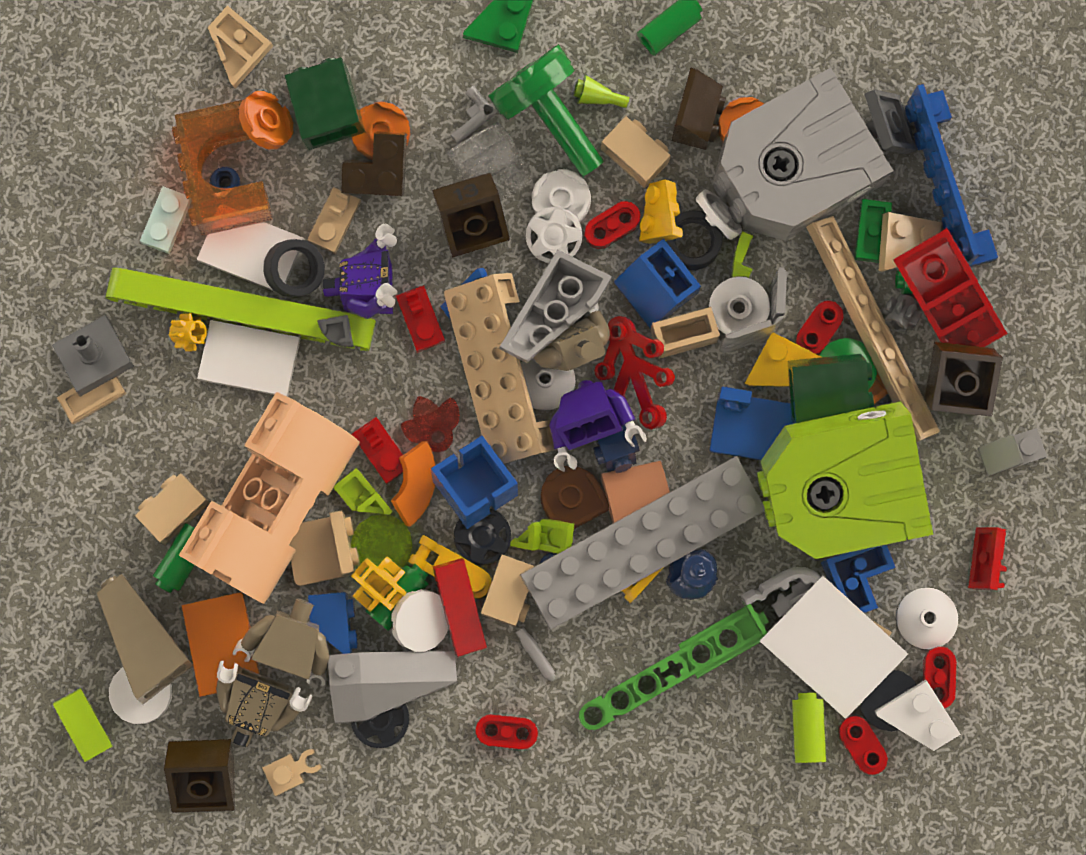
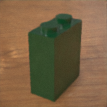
M342 57L327 58L318 65L299 67L293 70L292 73L284 75L301 139L308 150L365 133L349 70Z
M861 353L788 361L791 420L794 424L874 407L873 394L868 392V381L872 380V366Z

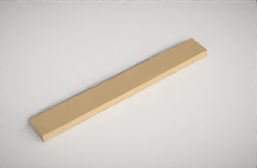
M834 216L811 223L806 228L871 356L892 402L901 401L911 413L916 443L939 433V428L889 327L885 324V319Z

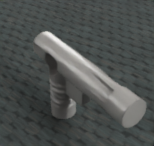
M475 86L466 91V95L475 103L467 110V114L471 119L451 134L452 139L457 144L498 113L493 103L489 104ZM487 107L492 109L493 111L490 114L486 115L484 113V108Z

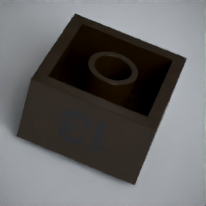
M491 172L432 190L452 258L510 240L500 196Z
M934 342L924 399L926 404L932 411L992 417L1003 357L995 348Z

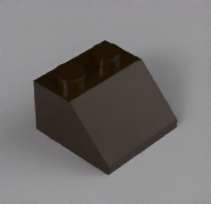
M692 67L689 71L671 141L706 150L708 141L713 143L715 141L719 125L713 124L716 114L722 115L726 97L721 96L723 89L721 84Z
M231 739L168 741L164 772L172 813L234 811V754Z

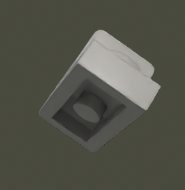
M1037 428L1016 435L1011 434L978 447L987 476L1047 457Z

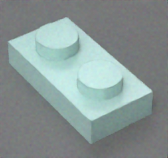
M162 186L141 236V244L170 254L192 198Z

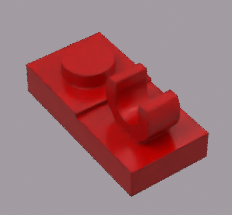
M424 285L396 295L417 353L445 343Z
M377 417L351 434L360 442V448L386 485L403 474V467L399 459L403 454Z
M976 527L968 588L975 590H998V588L1005 587L1004 583H999L1000 572L1007 571V568L1001 565L1006 529L999 527Z

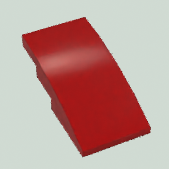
M947 228L893 259L941 343L986 347L1008 334Z

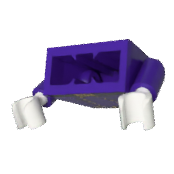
M388 224L380 225L375 233L376 239L366 249L351 258L343 259L340 262V277L323 279L324 296H340L344 311L354 313L366 319H370L376 314H393V306L396 302L393 296L398 291L393 288V268L386 245L389 247L396 245L397 238L393 235L395 229Z
M590 380L581 381L576 390L564 394L561 397L558 410L550 421L554 449H558V454L554 458V465L559 470L565 472L564 462L568 459L569 467L576 469L577 460L574 456L568 454L567 448L571 450L623 431L622 426L626 427L625 438L632 447H635L632 442L634 434L639 433L643 441L646 442L645 433L633 422L636 419L626 398L613 389L606 390L602 382L593 383Z

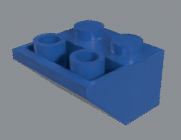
M664 238L639 256L614 281V284L650 329L652 323L667 318L695 297L701 288V285Z

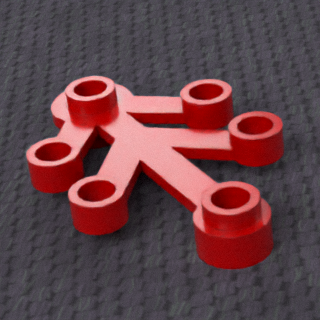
M614 317L608 323L610 343L603 362L598 363L595 367V376L599 380L612 379L616 372L614 365L621 351L624 361L613 390L625 397L631 379L642 409L639 414L640 423L647 429L661 428L667 420L666 411L661 405L653 404L642 373L652 377L657 386L666 387L673 384L675 379L674 372L669 368H661L636 356L632 344L642 348L645 356L648 358L660 357L664 352V345L658 339H649L637 333L634 323L627 317ZM618 327L621 328L620 336L618 335ZM652 344H655L656 346L655 353H652L651 351ZM604 366L607 368L606 376L602 372ZM663 372L666 374L667 377L665 383L661 379V375ZM649 412L652 414V421H651V422L649 421V418H648Z

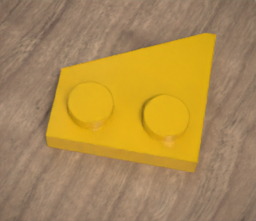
M665 179L649 183L645 193L644 214L640 222V242L652 244L661 241L663 238L665 241L682 238V228L675 225L674 216L680 214L679 204L676 200L677 190L675 182Z
M773 332L745 384L750 387H789L788 361L820 358L821 356Z

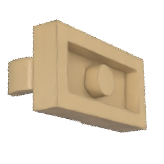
M333 187L307 241L336 254L361 203V199L348 193H341V190Z

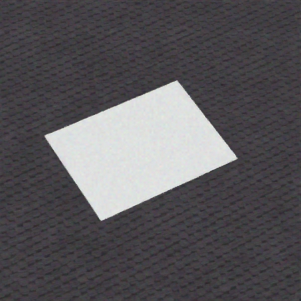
M824 576L760 640L766 648L845 719L908 655L904 649Z

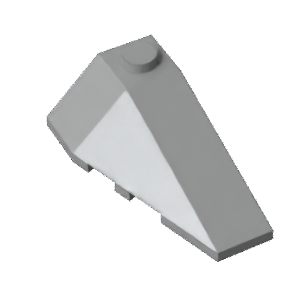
M557 249L499 349L528 363L598 303L612 276Z
M455 651L358 652L329 655V685L335 724L362 722L373 719L381 713L396 709L416 698L424 697L457 683Z

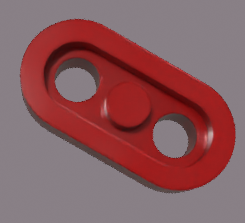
M622 201L591 219L585 227L586 242L595 249H604L634 231L640 222L638 207L631 202ZM622 214H627L631 220L628 223H622L619 217ZM596 230H603L605 237L598 239L594 236V232Z
M833 301L819 303L797 333L795 344L817 355L821 353L843 321L844 314L840 305ZM831 311L834 318L827 320L824 318L823 313ZM808 335L815 336L817 343L809 344L806 337Z
M935 647L930 649L924 656L923 681L927 680L932 690L935 688L942 690L943 696L939 701L945 709L955 700L957 661L950 649ZM936 657H941L944 661V665L940 669L934 665Z
M490 714L478 721L476 735L479 741L487 746L528 749L537 741L538 729L534 722L527 718ZM489 724L496 725L498 732L495 736L491 737L486 734L485 729ZM521 727L526 728L529 732L525 740H520L516 735L517 730Z
M858 716L844 719L838 729L839 738L858 769L869 775L881 773L888 762L887 753L868 722ZM853 726L860 728L861 733L857 738L852 737L850 734V729ZM870 753H874L877 756V762L874 765H870L867 762V756Z

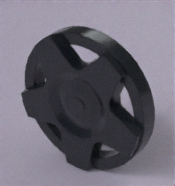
M491 508L490 514L495 517L489 520L483 518L473 526L460 530L463 523L459 519L454 529V544L458 553L476 565H489L500 560L501 555L506 554L510 546V526L502 514ZM503 528L506 531V542L499 536ZM461 545L470 546V556L464 552ZM488 551L497 553L496 556L490 559H484Z
M403 704L401 706L403 710L391 709L377 715L373 719L363 721L359 728L356 722H351L354 734L362 743L373 748H387L398 743L404 737L409 727L410 717L407 705ZM403 725L401 732L395 737L394 728ZM377 735L382 743H374L367 739Z

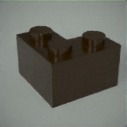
M375 132L373 161L345 160L342 162L341 193L403 196L405 193L407 133Z

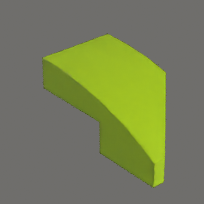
M743 231L735 249L731 278H749L753 270L742 265L753 235Z
M357 468L353 469L333 487L352 511L387 515L393 512Z
M542 519L539 522L530 524L523 534L510 542V546L531 551L543 550L558 554L572 546L574 524Z

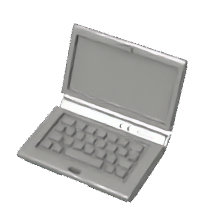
M779 267L770 284V312L768 320L727 334L719 349L720 352L734 351L766 340L773 332H776L785 316L786 284L789 273L783 267Z

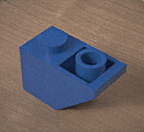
M346 592L308 595V602L314 605L310 614V622L319 625V632L326 637V640L342 654L352 653V649L358 648L357 632L350 628V618L355 617L354 599H348Z

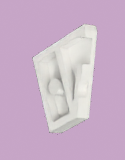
M927 680L922 681L875 710L879 718L933 751L961 735Z

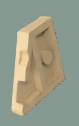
M228 5L208 26L228 79L236 89L272 49L273 44Z
M891 212L883 214L879 271L883 272L897 267L893 259L941 232L942 222Z

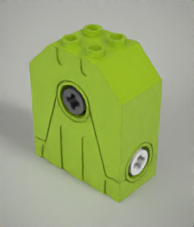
M901 401L876 406V408L871 407L786 425L760 461L762 471L757 472V478L763 498H768L767 501H763V506L769 527L775 526L779 537L814 559L906 541V538L911 540L933 535L912 416Z

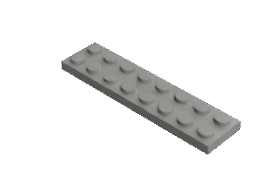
M735 456L523 572L520 576L549 630L759 515L765 509L738 457Z

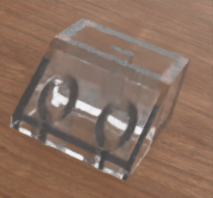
M498 122L446 152L462 181L491 172L501 201L533 182L511 135Z

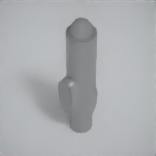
M522 627L515 633L519 637L523 648L528 652L544 678L554 681L555 670L538 647L535 639Z

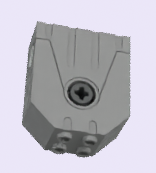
M830 67L731 122L723 141L713 186L720 198L725 197L730 206L728 211L736 224L740 223L744 230L785 241L807 229L806 227L811 223L830 216L878 189L894 170L884 157L883 152Z

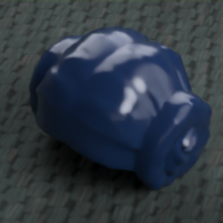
M694 550L670 563L666 584L677 597L688 600L703 598L713 590V586L716 585L718 580L717 562L706 550Z

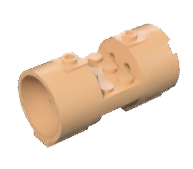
M276 392L244 445L252 453L251 457L223 504L219 505L211 500L179 556L265 604L296 552V549L289 545L292 538L297 534L302 521L313 507L318 494L321 493L329 496L360 442L347 431L318 413Z

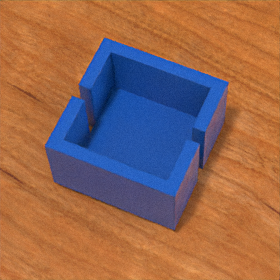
M480 436L459 450L460 463L463 466L460 469L458 468V458L455 454L431 468L433 483L467 529L488 516L491 506L494 510H497L518 496L517 481L483 436Z

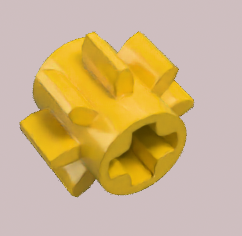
M191 313L180 314V320L171 321L169 337L175 343V348H184L185 351H196V344H205L207 328L201 322V316L192 317Z

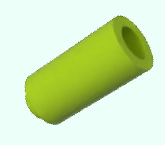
M798 693V699L792 700L795 763L826 762L823 699H817V693Z

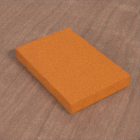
M243 592L181 605L199 697L217 694V671L220 661H224L223 666L227 669H233L234 664L237 663L242 668L260 674L258 662L252 660V656L250 661L245 662L244 660L247 656L245 652L237 651L236 655L232 654L237 642L243 639L250 628Z

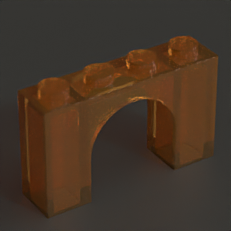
M242 100L175 115L177 126L172 127V133L176 145H181L182 153L177 154L181 172L186 171L187 180L183 181L185 196L187 199L191 198L193 208L188 209L192 227L197 226L202 236L273 220L268 194L263 181L233 188H218L207 183L202 177L205 160L214 150L224 145L250 140L243 130L239 119V107Z

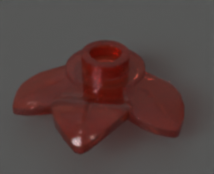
M418 396L413 407L414 419L401 423L403 434L413 443L419 444L422 441H427L432 452H444L452 445V431L460 421L458 405L453 398H449L438 407L431 400ZM436 432L444 435V439L440 443L432 440V436Z

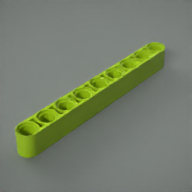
M112 268L105 296L106 299L114 302L123 300L124 304L148 308L149 305L154 306V310L177 314L178 311L183 312V314L191 313L192 317L201 316L204 320H207V317L213 318V321L234 325L240 323L244 327L265 331L270 329L272 330L271 332L291 336L300 335L301 339L325 343V340H329L323 335L317 320L348 315L354 347L346 348L355 349L356 346L360 347L361 351L370 350L376 323L372 318L366 319L356 314L123 268Z

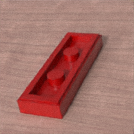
M460 558L434 566L433 571L455 655L459 657L487 648L464 559Z

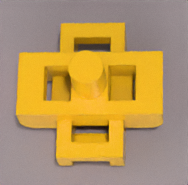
M388 556L378 566L366 558L351 575L361 584L352 597L370 612L379 602L391 611L407 593L397 584V581L403 576L405 571Z

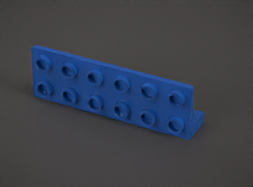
M924 84L917 85L907 102L908 105L905 106V112L910 123L914 122L917 131L914 134L917 149L924 152L926 159L923 162L925 174L928 179L932 178L935 189L932 191L936 206H941L943 210V229L947 228L970 267L994 261L998 258L990 231L985 230L975 234L972 232L937 124L950 121L952 118L944 92L941 90L927 94Z
M721 387L718 392L710 452L762 460L783 427L794 424L791 420L790 403L751 397L752 391Z

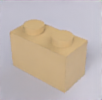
M625 116L601 142V150L641 186L646 188L667 166L671 155L668 153V147L659 139L654 141L646 134V128L635 119L631 121Z
M712 307L652 323L650 329L652 338L660 340L664 345V352L658 357L659 359L715 344L720 337Z
M181 473L177 477L175 475L169 477L161 485L163 490L156 497L150 496L145 499L138 507L140 511L135 515L151 534L164 545L180 532L185 523L191 522L210 504L199 490Z
M501 555L481 615L514 627L517 626L518 621L524 623L530 605L525 604L529 591L520 574L534 566Z

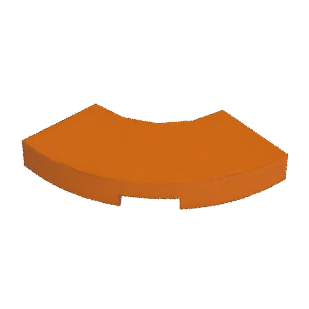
M422 441L399 458L403 467V482L399 492L391 502L405 526L408 527L412 526L423 515L431 501L435 488L431 474V468L435 466V461L427 441Z

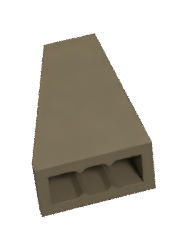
M121 574L118 577L113 576L107 579L101 585L102 589L97 592V596L133 695L141 704H144L193 665L128 580Z

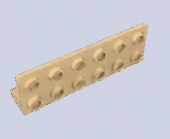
M512 273L492 274L444 291L482 436L503 464L558 450L554 449L550 431L551 420L536 422L520 360L499 349L511 328L505 306L520 302Z

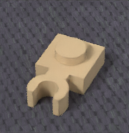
M314 749L304 751L296 762L292 754H289L262 768L275 796L304 783L302 773H316L322 768L321 764L309 767L306 763L307 757L315 753Z

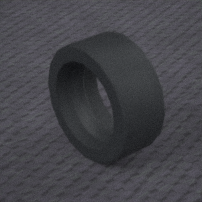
M689 210L682 212L675 217V225L682 228L684 225L694 223L700 224L707 229L711 237V246L704 255L696 258L687 257L677 248L676 239L666 241L688 270L696 271L709 266L715 261L722 247V231L717 226H711L705 219L706 213L703 211Z
M299 239L285 240L275 244L268 251L263 266L264 276L268 285L273 291L287 297H302L311 294L320 286L325 271L322 254L316 246L306 240ZM288 251H300L308 258L310 273L302 285L289 286L279 276L278 262L281 256Z

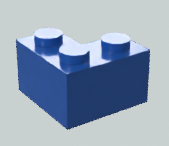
M887 545L843 553L821 562L827 580L863 613L878 608L867 579L896 568Z

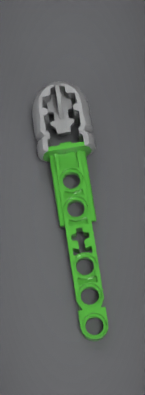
M793 567L761 583L758 591L751 589L741 595L744 604L743 608L678 644L680 647L679 651L612 688L604 699L600 695L586 703L579 712L580 723L589 730L599 729L614 721L615 718L613 716L628 713L694 674L698 679L761 643L760 640L767 634L765 624L769 623L764 612H755L751 603L765 600L767 594L778 588L781 591L787 590L790 587L789 582L797 579L799 583L792 586L793 593L786 597L782 593L778 594L777 602L772 605L778 617L784 616L821 576L816 571L806 567ZM726 629L733 630L737 635L736 644L730 648L722 646L719 641L720 633ZM697 645L707 646L710 650L709 660L704 663L696 662L692 657L694 647ZM673 660L675 664L681 663L683 666L680 670L681 676L675 678L674 675H670L664 678L668 685L662 687L660 678L653 670L660 667V672L662 673L669 668L667 664L669 661ZM643 676L653 677L656 681L655 691L650 694L642 693L638 688L640 678ZM623 691L628 695L629 704L625 709H616L612 705L611 697L615 692ZM589 707H597L602 712V719L596 725H590L585 721L584 713Z

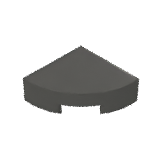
M348 315L317 320L320 330L330 342L342 347H354Z

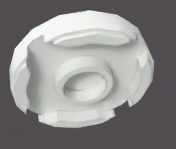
M558 169V171L543 174L535 183L532 191V208L535 214L548 207H560L573 213L581 222L588 214L591 205L590 190L586 181L576 172L567 169ZM553 212L546 213L539 218L547 221ZM566 216V225L569 227L575 226L573 221Z
M427 589L406 593L397 602L392 612L391 621H393L392 633L394 638L400 645L414 652H426L435 648L444 639L449 629L440 595Z
M123 667L113 676L109 686V702L113 711L122 720L132 724H148L155 721L166 712L172 699V685L170 683L146 703L141 704L133 695Z

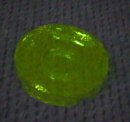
M378 514L370 516L359 523L352 536L351 548H357L360 564L368 558L378 566L388 556L402 569L411 556L413 543L411 534L402 521L394 516Z

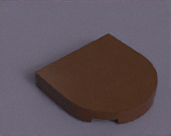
M564 466L565 472L557 468L547 476L541 488L540 501L547 518L573 523L574 529L609 511L607 497L599 482L591 472L583 468L576 467V469H572L569 466Z

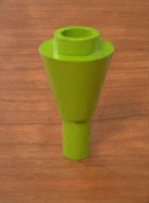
M587 75L584 76L583 80H577L573 93L574 97H578L577 104L609 103L627 108L630 98L612 92L611 89Z

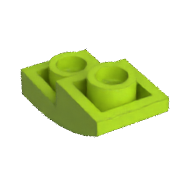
M81 688L53 703L84 762L113 747L111 740Z

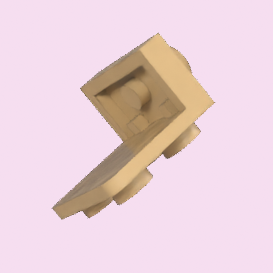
M342 510L330 513V517L301 523L297 534L289 544L296 549L290 561L294 581L297 585L304 586L351 576L356 570L355 566H360L357 548H351L349 536L354 535L351 517L346 518Z

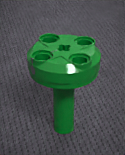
M558 44L540 58L518 71L511 79L490 93L488 98L506 120H509L531 105L581 176L584 177L599 167L604 160L553 90V88L575 71L571 61Z

